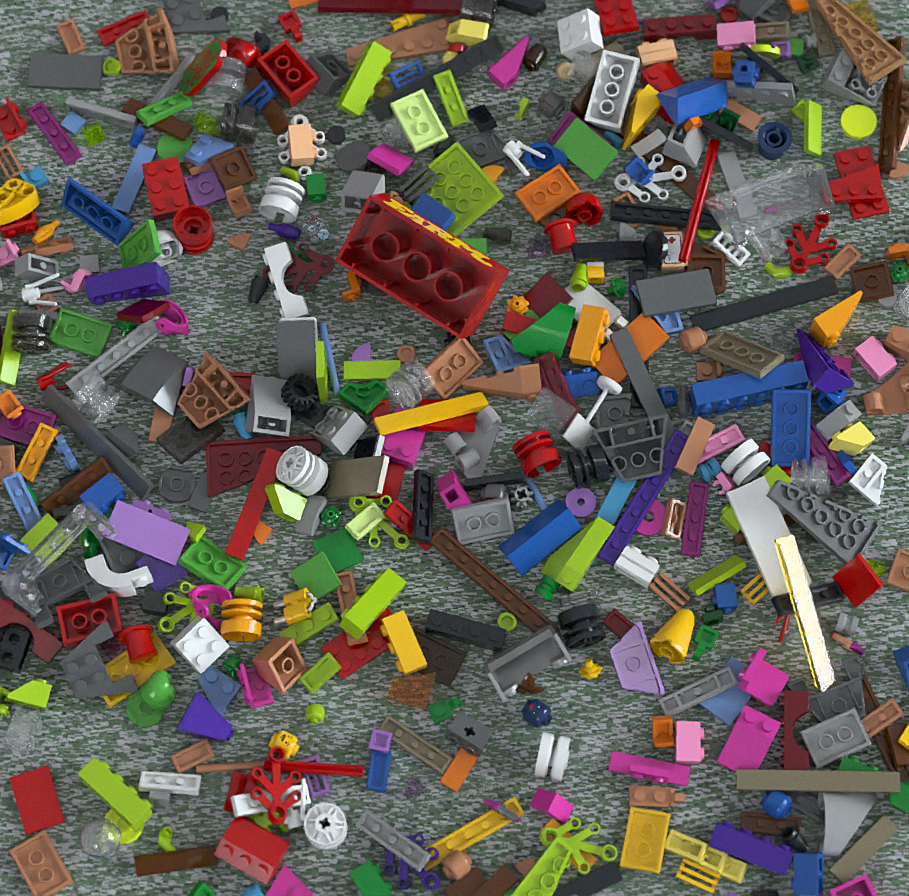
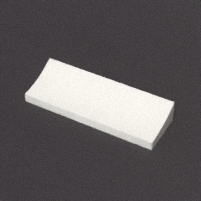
M765 476L727 492L726 496L769 593L773 597L809 587L812 581L779 507L766 496L770 491V487Z

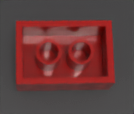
M178 156L141 164L154 223L173 219L180 209L189 206Z
M114 593L108 594L109 596L94 603L87 599L56 607L63 643L67 650L76 648L105 620L108 621L114 637L110 639L118 638V635L124 628L118 600Z

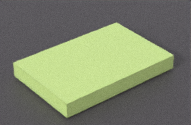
M423 89L390 103V107L415 153L448 138V134Z

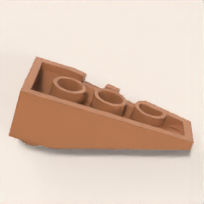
M539 363L514 367V371L509 373L499 371L491 378L489 376H480L463 381V391L475 393L482 391L483 394L535 401L542 394Z

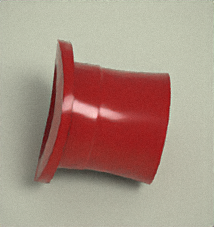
M569 218L557 219L548 223L543 228V233L548 234L553 255L572 252L571 244L578 243L574 232V227L577 225L576 220Z
M130 626L118 635V642L124 643L127 649L130 664L143 663L157 656L158 652L151 638V632L154 631L153 626Z

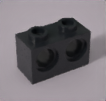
M7 627L6 632L2 633L0 638L1 669L20 674L33 639L30 633ZM14 637H20V641L17 644H11V640ZM7 656H13V660L10 663H4V659Z

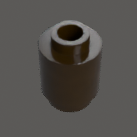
M541 44L532 46L523 59L524 67L529 71H538L547 57V49Z

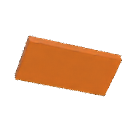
M643 312L627 326L643 362L670 340V336L651 317L644 318ZM610 341L600 349V359L596 361L594 368L602 376H606L620 384L628 375L612 341Z

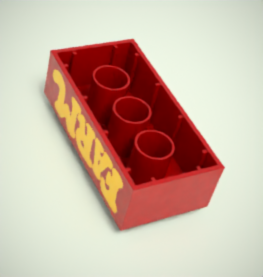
M386 193L369 195L335 259L342 266L460 339L475 334L510 271Z

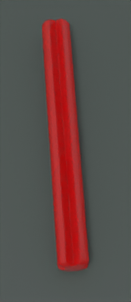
M266 759L264 761V770L272 771V763ZM284 760L280 762V772L298 771L299 773L363 776V766Z

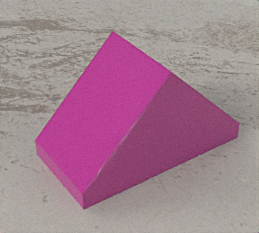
M540 788L537 789L529 805L566 824L574 808L571 803L559 794Z

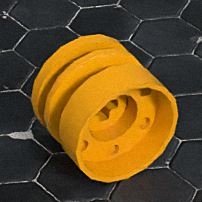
M229 599L223 601L221 609L224 611L221 612V617L227 620L221 622L220 636L230 641H243L244 632V641L261 639L262 624L257 622V620L262 619L261 611L263 604L250 599Z

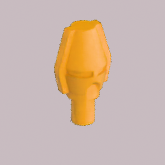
M55 219L52 223L40 227L32 238V242L39 244L49 240L54 234L55 229L61 225L60 222Z

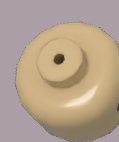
M566 61L558 63L556 66L557 76L560 79L571 78L574 75L573 66Z

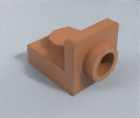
M717 360L715 362H696L697 382L721 378V375H724V364Z

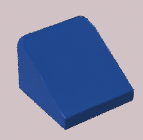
M660 387L657 389L665 408L676 406L678 397L675 388Z

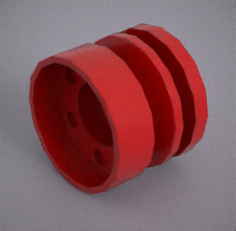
M198 205L183 207L176 213L173 218V228L176 237L181 242L183 252L190 255H199L209 250L214 242V229L210 213Z
M547 430L531 433L512 446L513 452L517 454V460L523 461L521 469L528 479L540 476L536 467L543 464L546 472H549L562 462L557 448H551L554 442L550 439V434Z

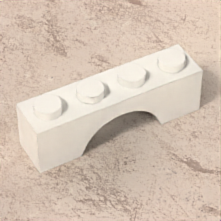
M283 242L264 248L265 254H263V259L266 265L269 264L271 272H268L271 283H275L276 286L274 294L276 300L281 302L282 307L279 310L282 318L309 316L305 298L301 295L290 293L284 284L285 271L293 263L288 244Z

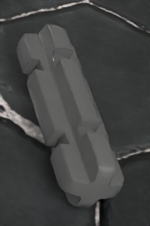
M592 587L588 588L587 591L581 590L570 593V596H567V594L559 597L561 606L566 607L570 606V603L574 605L588 601L587 599L589 598L590 600L596 599L598 593L596 588Z

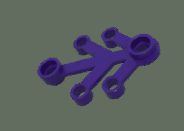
M420 833L406 836L418 846H422L425 843V837ZM418 836L422 839L420 843L415 842ZM381 845L386 850L384 872L389 876H394L397 873V867L394 866V853ZM429 847L424 849L428 853L435 850V856L430 857V860H436L439 857V851L436 848ZM400 858L398 886L403 890H408L411 887V881L408 879L409 864ZM409 865L423 879V886L426 889L433 891L440 886V879L437 875L428 873L424 868L419 872ZM389 866L394 868L392 873L387 872ZM431 879L436 881L433 886L429 885ZM403 880H407V886L405 887L401 885Z

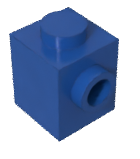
M735 584L715 585L713 589L714 595H711V603L716 607V611L722 610L723 614L733 613V610H736L738 606Z

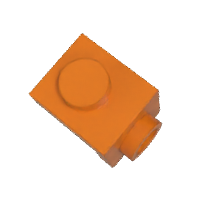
M713 51V78L731 79V51Z
M909 243L890 245L885 253L887 260L905 257L909 267Z
M350 271L346 274L351 290L342 292L343 302H355L361 297L360 287L362 283L360 277L355 276V273Z
M8 389L0 394V410L7 419L12 418V420L22 414L21 410L24 408L12 391Z
M672 715L652 716V738L655 747L667 748L674 746Z

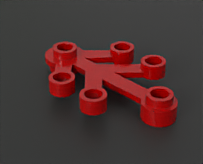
M821 212L815 215V227L808 241L804 237L801 225L794 224L792 226L791 234L797 238L802 249L800 256L795 249V241L788 238L784 241L783 247L792 258L790 269L795 274H803L808 270L809 266L815 264L827 265L829 263L830 256L826 252L807 259L811 253L824 249L829 251L836 249L837 241L834 238H828L824 242L815 244L821 230L829 225V216L826 213ZM798 228L800 231L795 232L793 229Z
M279 746L273 747L268 752V759L272 763V783L263 774L262 769L258 767L251 770L249 774L253 781H258L272 796L271 802L264 795L260 787H255L250 791L251 799L258 800L267 809L269 821L276 825L282 824L287 818V810L301 800V793L298 790H293L289 793L288 799L281 804V796L293 784H297L301 780V774L298 771H292L288 775L287 780L281 784L280 762L285 759L286 754L284 749ZM272 754H276L278 759H275ZM254 771L259 774V777L254 775ZM292 775H295L297 777V780H294L292 778ZM254 791L259 793V797L254 794ZM292 794L297 796V800L292 797ZM274 812L278 813L279 818L275 817Z

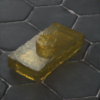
M389 64L386 68L384 67L382 71L383 76L379 83L376 84L372 97L381 100L394 92V85H391V79L387 77V74L399 68ZM402 72L394 75L395 78L400 77Z

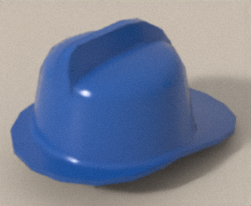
M537 141L529 146L545 155V158L525 151L524 159L527 165L540 171L547 172L558 164L563 169L567 166L568 161L565 153L551 146L546 141Z

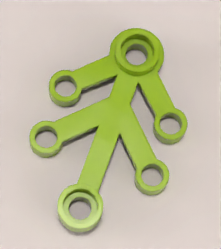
M388 495L376 499H367L366 496L351 497L349 507L355 512L356 517L372 502L377 506L387 508L391 504L392 499ZM388 499L390 503L385 505L382 501ZM356 500H361V501H362V505H360V506L356 505V504H355V501H356ZM384 520L377 525L394 540V546L398 550H405L409 546L407 535L399 534ZM377 526L370 531L368 542L369 546L373 549L378 548L380 545ZM400 538L405 539V543L400 544L398 540ZM376 539L378 544L372 545L371 540Z
M183 582L179 585L178 589L181 594H187L196 586L191 585L189 582ZM183 585H186L188 587L187 591L183 590ZM173 592L166 593L163 596L165 604L171 605L175 603L186 607L171 617L165 616L161 618L157 626L161 632L168 633L174 629L176 622L191 613L190 624L198 616L191 599L175 595ZM167 595L172 597V602L167 600ZM201 596L198 599H205L207 596ZM214 603L207 606L211 617L213 615ZM163 622L167 623V629L163 628Z
M577 817L571 818L568 823L557 829L553 827L543 829L540 834V841L544 846L548 847L552 842L546 838L548 834H551L554 838L557 835L573 848L571 854L578 865V872L582 875L589 873L590 864L585 862L579 850L599 855L606 862H612L617 857L618 852L613 845L599 847L581 842L591 835L596 836L599 834L601 828L598 823H591L588 828L570 838L562 835L570 830H578L580 828L581 821ZM574 820L577 821L578 826L573 827L571 825V822ZM596 826L598 831L594 833L590 828ZM611 851L612 857H606L605 852ZM570 858L568 860V865L565 867V869L569 868L571 864ZM586 865L588 870L582 871L580 866Z

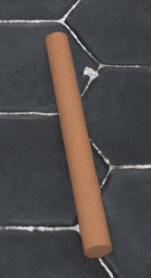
M264 761L196 765V772L253 770L256 767L264 769Z

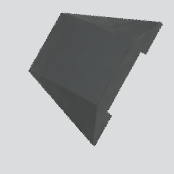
M156 345L114 380L111 385L126 393L130 392L155 405L160 411L174 417L176 402L179 400V391L183 384L188 361Z
M668 413L592 430L623 483L662 473Z

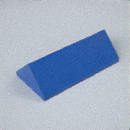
M705 77L660 92L656 96L674 124L679 125L688 122L690 118L702 117L727 107V81Z
M70 177L67 179L61 206L118 246L135 223Z
M557 499L500 544L498 548L519 574L523 576L583 528L569 508Z

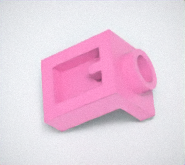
M10 239L6 240V245L0 247V269L14 263L15 259L19 258L18 253H20V250L16 243H11Z
M79 269L73 274L72 282L61 280L60 283L70 293L82 292L86 286L85 277H90L92 272L87 269Z

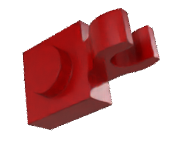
M294 9L278 16V21L286 34L291 32L296 43L303 41L301 37L303 35L299 30L302 27V23Z

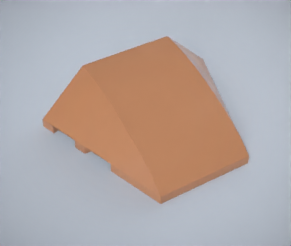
M161 7L156 10L157 13L152 17L144 19V23L136 29L132 28L115 41L122 74L176 72L179 66V58L171 26Z
M207 351L203 354L204 359L200 366L196 367V373L192 381L187 384L177 402V405L199 429L206 427L251 400L246 390Z

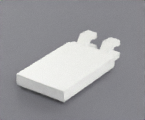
M588 284L583 292L573 291L570 285L565 289L574 298L569 305L576 308L573 320L577 324L583 304L603 307L610 315L609 325L606 326L604 331L607 343L611 341L609 335L613 332L608 328L612 324L620 330L628 326V321L620 316L621 310L590 284Z

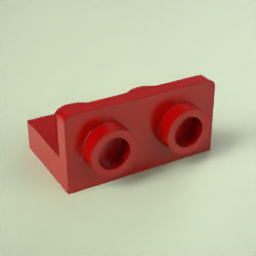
M6 98V104L0 106V131L8 143L26 134L25 127L27 124L23 116H18L19 109L15 102L11 103L9 98Z

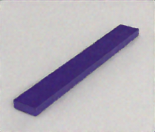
M678 429L674 431L664 447L662 473L644 479L597 555L598 558L614 567L619 556L674 470L688 438L686 434Z

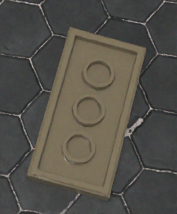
M726 330L721 331L700 348V354L759 379L784 361V354Z
M382 455L333 461L324 497L332 500L382 494L390 457Z

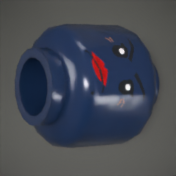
M538 699L529 700L522 709L523 720L537 729L547 726L552 720L551 708Z

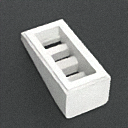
M725 229L721 230L709 243L710 247L725 254V258L737 267H740L751 254ZM723 238L725 241L720 244L719 241ZM727 243H730V247L726 249L725 246ZM735 247L737 250L732 255L730 251ZM740 252L744 254L739 259L735 258Z

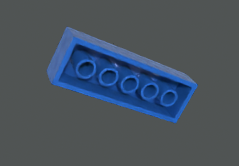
M801 360L777 365L761 379L747 373H740L691 384L689 397L693 416L707 418L712 413L722 415L729 412L730 409L736 408L737 411H740L753 404L755 407L762 406L765 402L771 401L772 389H806L809 380L804 362Z

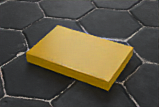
M630 807L620 867L660 874L671 817L670 813Z

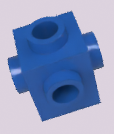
M744 58L742 61L737 60L736 66H733L732 77H734L736 87L755 88L756 79H759L760 68L757 67L752 59Z
M844 389L829 393L819 390L820 395L814 402L828 415L834 408H838L846 402L843 399L848 393Z

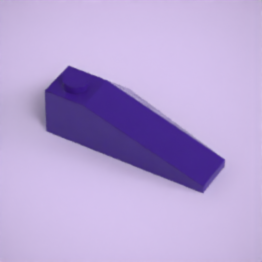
M798 328V340L806 373L811 381L810 385L815 390H822L826 393L852 387L854 382L849 375L835 365L836 361L824 352L825 349L812 335Z

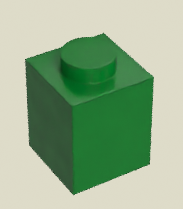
M324 173L306 175L309 202L319 204L323 200H327Z

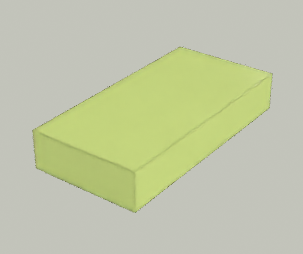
M372 502L347 523L345 529L359 541L386 517L382 514L383 511Z

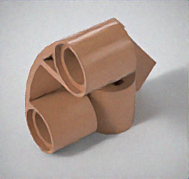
M909 361L887 382L863 396L866 414L888 415L909 413Z

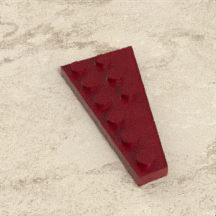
M312 435L206 441L207 496L214 497L253 482L267 448L284 453L293 446H302L318 457L322 455L321 442Z

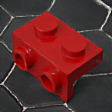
M35 210L18 220L0 225L3 239H11L23 233L30 234L39 229Z
M250 772L246 774L232 773L223 807L224 811L234 813L231 797L250 793L253 788L258 786V781H253L250 778Z

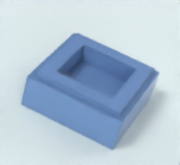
M71 111L60 125L76 136L87 122L84 118Z

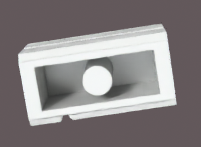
M626 546L616 561L614 569L643 587L648 588L659 571L660 565L658 561L651 556L645 557L637 547L631 546L630 548Z

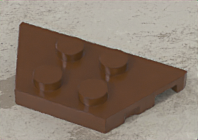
M693 241L687 272L709 269L715 295L724 293L725 254Z

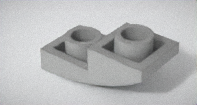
M318 495L307 496V502L301 519L296 523V533L313 536L321 522L319 515L325 507L327 500L325 497Z

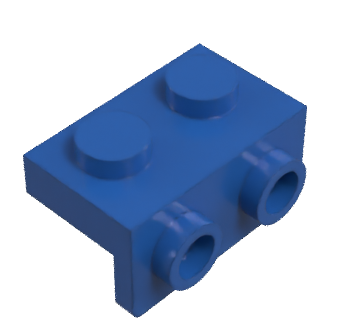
M591 366L580 367L578 371H572V369L562 370L573 398L599 394L597 372Z

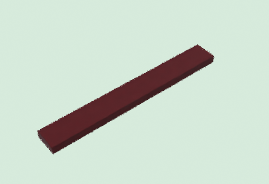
M319 0L317 8L318 12L461 15L463 0Z

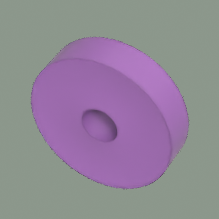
M575 488L566 496L565 505L575 518H586L594 512L596 498L587 488ZM579 500L584 501V505L580 506L577 504V502Z

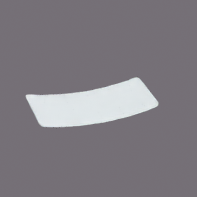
M657 129L643 140L632 145L631 148L637 156H643L659 146L667 138L660 129Z

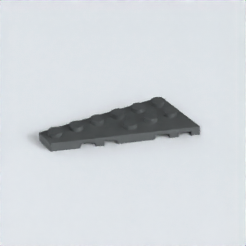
M782 480L775 481L766 495L845 565L858 554L863 556L883 524L870 520L864 515L856 514L850 509L827 499L823 500L813 493L802 491L800 488Z

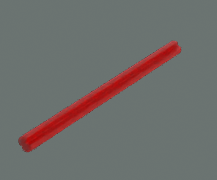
M711 139L709 141L679 253V262L687 263L689 260L718 151L719 140Z

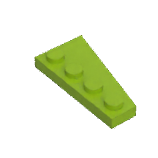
M556 835L510 896H552L573 848Z

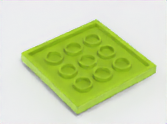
M458 142L454 143L428 165L439 177V180L425 193L455 214L456 219L447 229V232L454 236L459 235L504 197L503 193ZM430 176L419 188H417L413 193H411L410 196H413L433 177Z

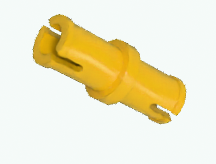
M402 14L401 17L389 21L390 28L393 27L391 30L395 32L425 18L426 14Z

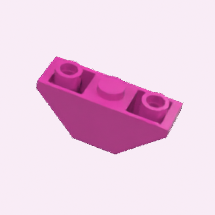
M454 470L437 480L439 493L450 512L451 508L473 504Z

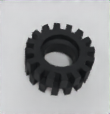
M294 374L283 385L281 398L285 397L283 402H288L287 406L289 408L293 406L292 410L298 408V411L303 409L305 411L317 399L318 390L316 389L318 387L313 385L315 382L313 379L311 381L308 380L309 376L303 378L304 374L299 376ZM296 387L303 390L306 397L298 396L293 388Z

